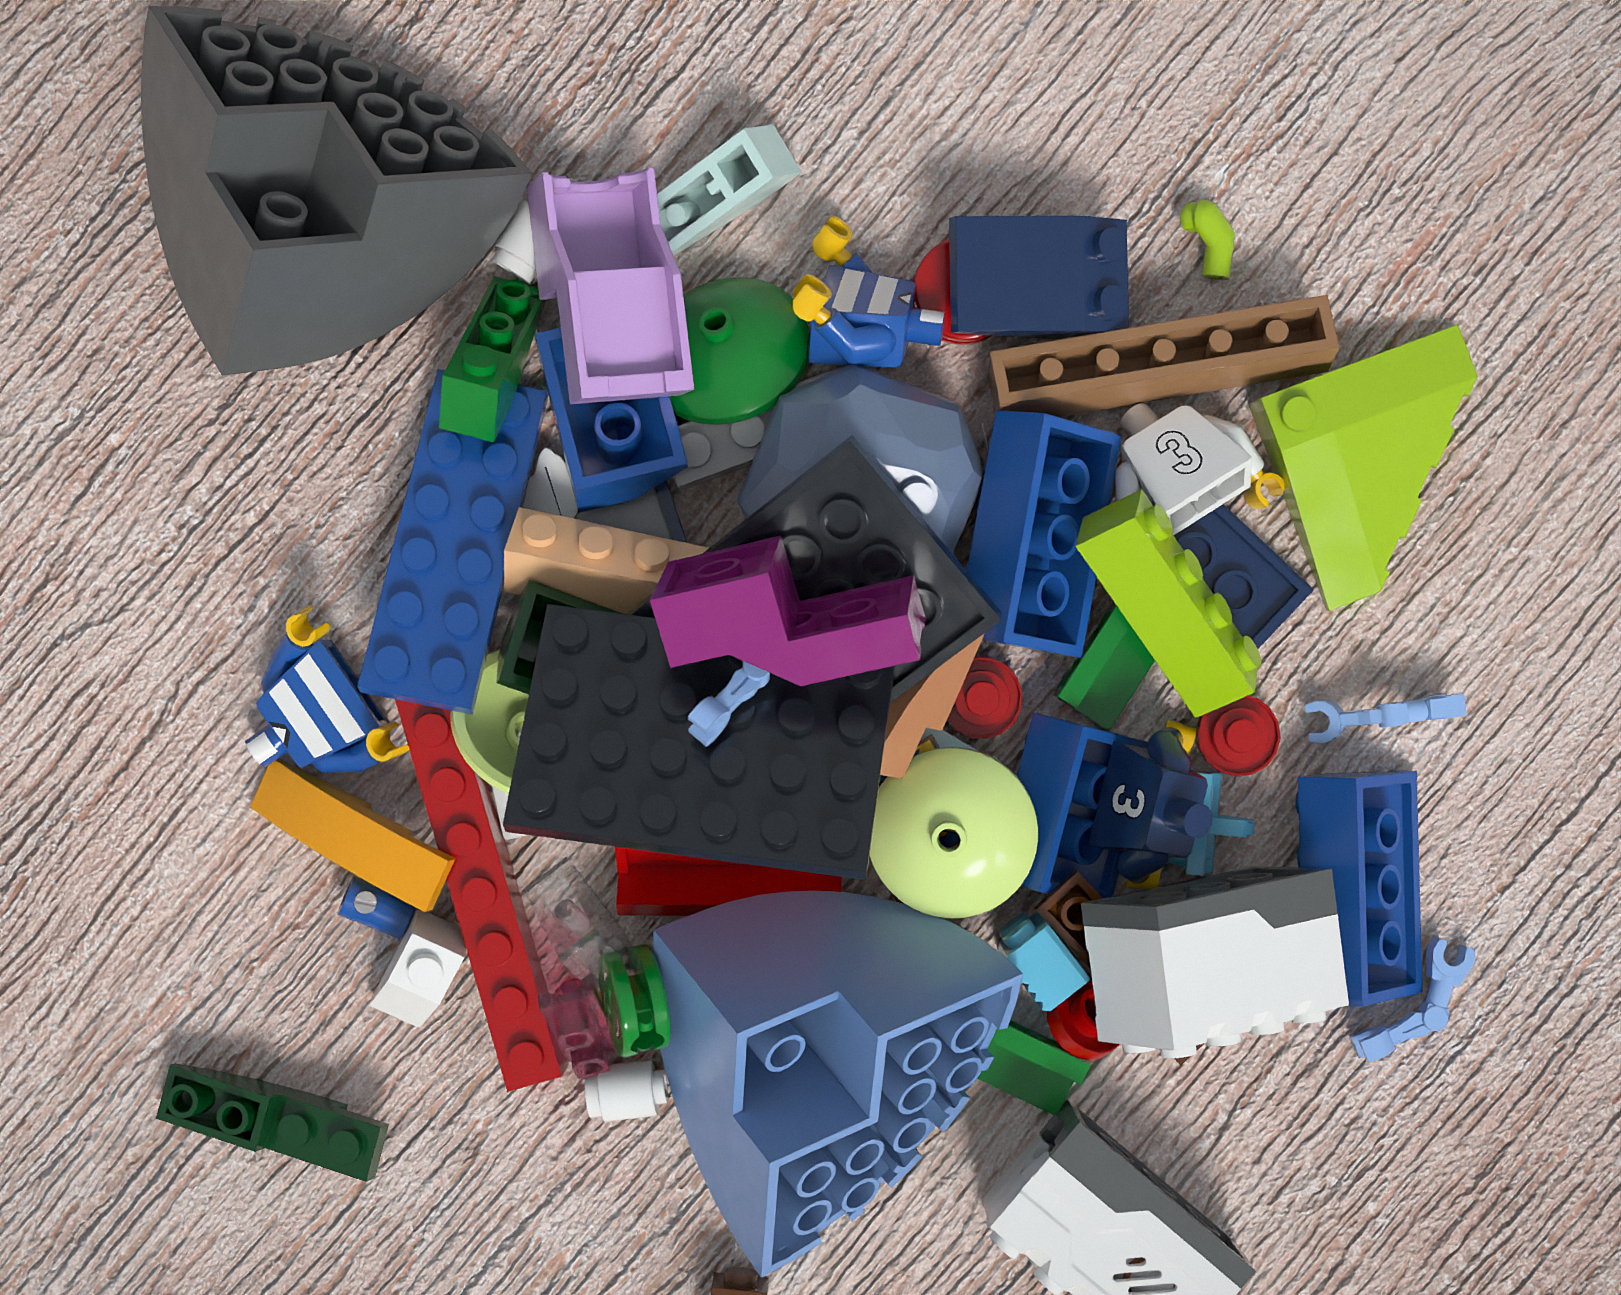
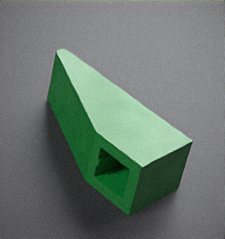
M493 277L442 375L440 429L490 442L495 441L511 408L546 299L540 300L538 287L527 285L519 280Z

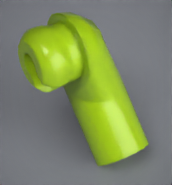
M1201 199L1198 203H1186L1180 212L1181 227L1190 233L1197 232L1206 244L1201 276L1213 280H1229L1235 239L1234 229L1216 203Z

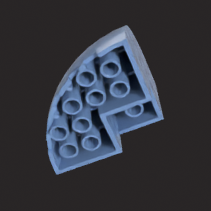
M790 891L752 896L700 911L654 929L653 953L665 987L671 1026L670 1043L668 1047L661 1049L674 1103L690 1148L708 1189L730 1231L761 1278L820 1245L822 1241L818 1233L844 1214H847L851 1221H854L866 1211L863 1207L869 1204L876 1196L880 1184L886 1181L892 1188L923 1157L917 1150L918 1146L929 1136L935 1127L946 1131L970 1097L964 1089L976 1081L981 1071L987 1070L994 1059V1056L987 1049L996 1029L1008 1028L1023 973L1015 965L979 937L950 921L922 913L903 903L867 895L830 891Z

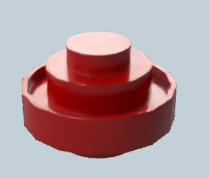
M974 657L947 721L956 731L969 738L988 739L1001 735L1014 724L1021 711L1023 693L1018 678L1008 666L993 658Z
M1251 696L1243 697L1199 716L1196 727L1197 748L1205 762L1219 772L1236 777L1253 775L1267 767L1277 754L1281 739L1279 722L1271 708L1258 698Z
M1092 978L1054 1009L1047 1011V1022L1053 1037L1064 1050L1076 1058L1088 1061L1101 1059L1120 1045L1098 1041L1095 1020L1097 1014Z

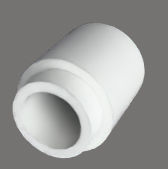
M522 199L511 220L494 245L498 250L491 260L517 278L530 284L536 275V264L528 201Z
M653 1060L601 1065L598 1067V1072L586 1073L585 1098L589 1117H602L604 1122L658 1116L659 1104L668 1103V1085L665 1070H655Z

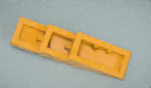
M280 758L268 765L250 808L284 832L322 856L423 912L433 909L456 859L412 837V830L370 810L372 804Z

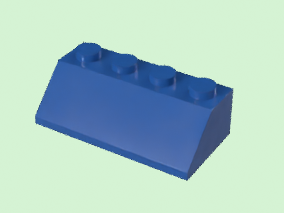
M1417 771L1345 772L1298 776V792L1296 794L1295 806L1299 815L1300 846L1297 852L1298 868H1332L1349 1006L1364 1007L1422 993Z

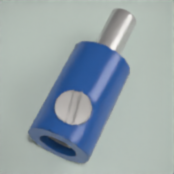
M353 876L343 896L337 915L401 939L416 912H414V906L364 879Z

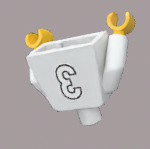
M1139 403L1133 406L1121 419V427L1130 438L1121 445L1122 464L1115 472L1116 500L1118 501L1142 489L1153 506L1160 505L1165 510L1172 524L1173 535L1242 492L1246 503L1251 508L1260 510L1269 507L1267 499L1261 493L1262 484L1267 487L1273 497L1282 495L1285 490L1283 478L1275 473L1263 472L1262 468L1265 464L1244 429L1236 423L1207 414L1201 415L1191 406H1180L1159 419L1146 403Z

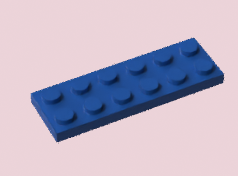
M438 369L357 687L362 693L473 715L504 586V549L518 508L523 507L548 402V394L546 390L518 385L511 408L495 441L490 442L439 428L442 375L445 370Z

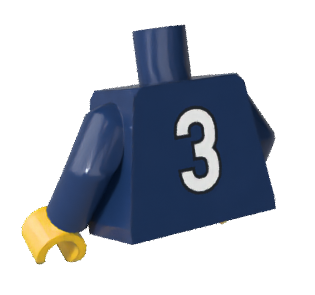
M1167 719L1165 728L1151 735L1147 748L1117 741L1113 742L1088 845L1122 852L1118 859V870L1127 879L1125 887L1143 890L1158 887L1161 868L1165 867L1168 858H1187L1191 854L1194 839L1204 836L1210 830L1213 818L1209 807L1203 804L1208 787L1207 780L1202 775L1191 770V759L1188 756L1195 740L1196 728Z

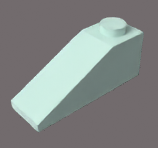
M774 124L744 128L657 194L660 224L673 256L758 205L802 173Z

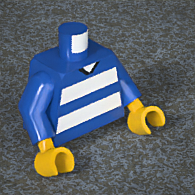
M830 217L813 238L812 246L813 251L818 257L826 261H835L838 266L829 265L823 282L813 275H804L793 290V309L795 314L805 321H812L809 362L896 368L902 366L909 342L941 346L945 312L914 308L916 284L909 280L873 273L857 253L851 255L845 249V246L853 236L850 227L840 218Z
M311 605L306 606L289 617L286 622V634L276 646L261 681L264 694L256 702L258 710L268 725L245 741L248 750L262 767H267L288 752L300 768L313 764L317 770L323 773L362 772L379 762L388 761L409 751L408 744L398 748L392 743L390 732L399 726L398 722L389 723L370 694L359 691L357 687L358 677L333 641L320 640L313 645L316 640L330 631V624L325 622L316 629L313 628L308 621V614L313 610Z

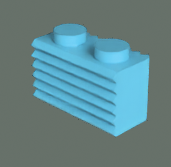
M1023 912L1011 919L999 930L998 933L1002 939L998 941V951L1023 973L1021 983H1023L1027 992H1030L1034 1001H1037L1041 1010L1051 1011L1090 980L1087 973L1038 912L1031 917H1028Z

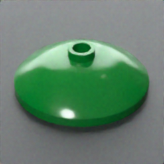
M733 277L704 283L683 294L694 390L683 395L670 396L674 414L701 424L723 425L737 423L766 412L776 405L779 396L793 390L801 379L809 360L810 331L807 321L795 314L793 298L787 292L763 280Z

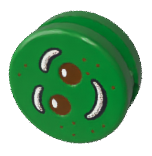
M646 944L630 947L629 976L618 951L604 952L598 960L599 986L605 1018L614 1047L621 1057L637 1055L638 1050L647 1051L651 1049L655 1051L664 1049L670 1043L671 1026L665 987L654 953Z

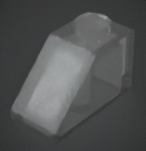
M567 857L523 890L562 964L593 992L594 986L597 993L600 992L598 960L602 953L613 950L618 951L626 971L629 969V949L632 947V944L619 922Z

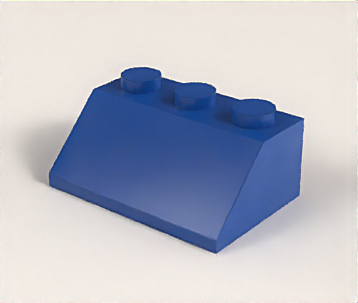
M561 328L535 333L539 361L578 513L634 500L688 468L670 396L570 404Z
M1033 712L1030 727L1025 738V746L1017 777L1026 788L1035 808L1038 823V843L1033 864L1021 886L1050 894L1071 873L1077 870L1102 898L1113 896L1119 875L1118 859L1122 852L1088 845L1113 742L1117 741L1147 748V741Z

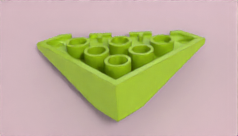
M1458 324L1262 397L1249 404L1273 471L1284 480L1285 490L1283 497L1327 611L1382 591L1390 571L1386 570L1391 555L1398 540H1404L1422 502V499L1418 498L1431 467L1437 468L1454 428L1450 424L1462 397L1470 395L1478 377Z

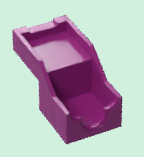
M781 536L669 561L650 598L670 668L731 655L794 684L805 686L918 661L921 656L920 639L922 629L925 627L926 618L914 575L800 601Z

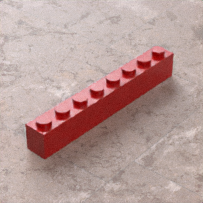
M395 699L437 848L456 858L446 880L507 1092L562 1077L569 1062L489 783L482 779L468 765L460 753L452 733L451 710Z

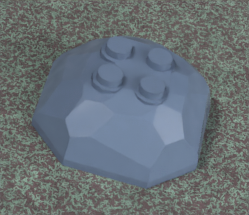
M857 364L846 366L779 396L737 498L745 519L853 435L953 554L982 488L985 473L980 456L957 402Z

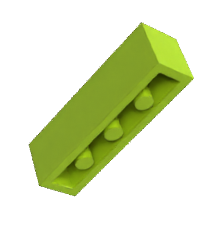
M1140 489L1083 517L1076 548L1194 717L1197 718L1255 693L1258 667L1261 666L1259 651L1253 640L1249 636L1242 637L1233 624L1230 608L1223 596L1219 593L1213 594L1203 580L1202 569L1194 553L1189 549L1183 550L1173 536L1172 524L1165 510L1160 505L1153 506L1144 491Z

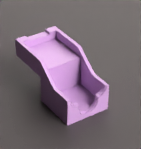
M654 167L636 172L619 173L612 178L588 182H571L570 178H566V176H552L548 172H542L527 186L540 300L558 299L570 404L679 396L694 390L681 273L660 224Z

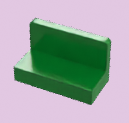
M1112 602L1084 645L1082 658L1077 657L1053 693V696L1104 729L1112 728L1155 662V659L1115 602Z
M1010 1020L1008 1028L996 1029L987 1049L994 1056V1059L987 1070L981 1071L977 1079L1052 1115H1056L1059 1113L1073 1082L1081 1085L1091 1064L1088 1060L1071 1055L1057 1041Z

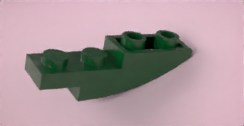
M177 1063L169 1066L156 1116L158 1120L254 1152L266 1148L365 1182L376 1177L389 1127L388 1123L348 1111V1104L259 1079Z

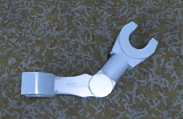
M743 661V668L735 671L728 685L715 698H705L688 715V720L693 723L688 732L707 747L726 727L731 713L742 702L754 696L759 688L764 687L770 679L769 672Z
M1464 693L1429 695L1421 697V699L1377 704V708L1345 712L1338 703L1330 699H1320L1305 705L1306 713L1321 711L1329 717L1330 724L1326 731L1309 733V741L1320 744L1336 739L1342 734L1345 726L1379 724V727H1393L1418 721L1447 719L1467 715Z
M1432 937L1426 946L1425 955L1426 977L1431 978L1425 1001H1422L1418 1011H1411L1395 1023L1386 1027L1374 1026L1350 1036L1357 1056L1359 1058L1365 1056L1367 1062H1372L1393 1052L1395 1049L1394 1045L1411 1038L1424 1037L1432 1031H1440L1445 1028L1448 1023L1450 1009H1447L1453 986L1460 987L1469 970H1471L1475 962V949L1459 945L1456 959L1452 963L1447 964L1443 955L1448 941Z

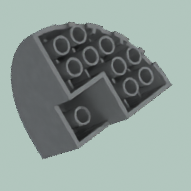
M148 6L141 68V119L151 202L159 238L177 293L194 329L222 376L274 370L311 363L357 348L385 335L421 313L452 289L482 259L511 220L523 198L532 172L514 150L492 129L482 133L463 118L465 106L453 98L447 100L437 93L423 91L424 79L388 60H385L380 68L365 60L351 55L354 45L334 37L310 30L308 40L301 38L291 29L276 25L275 20L258 16L256 26L222 21L221 10L183 6Z

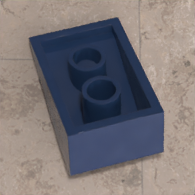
M954 216L949 218L951 333L1062 340L1129 328L1127 220L1093 216Z

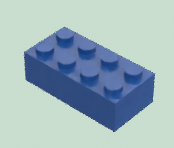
M996 410L967 572L1002 612V620L985 632L982 640L1082 658L1096 575L1076 548V542L1083 517L1110 504L1121 435L1046 413Z

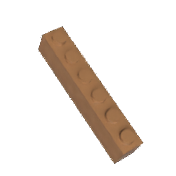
M1328 295L990 351L988 379L995 412L998 410L1046 413L1062 417L1328 372L1340 347Z

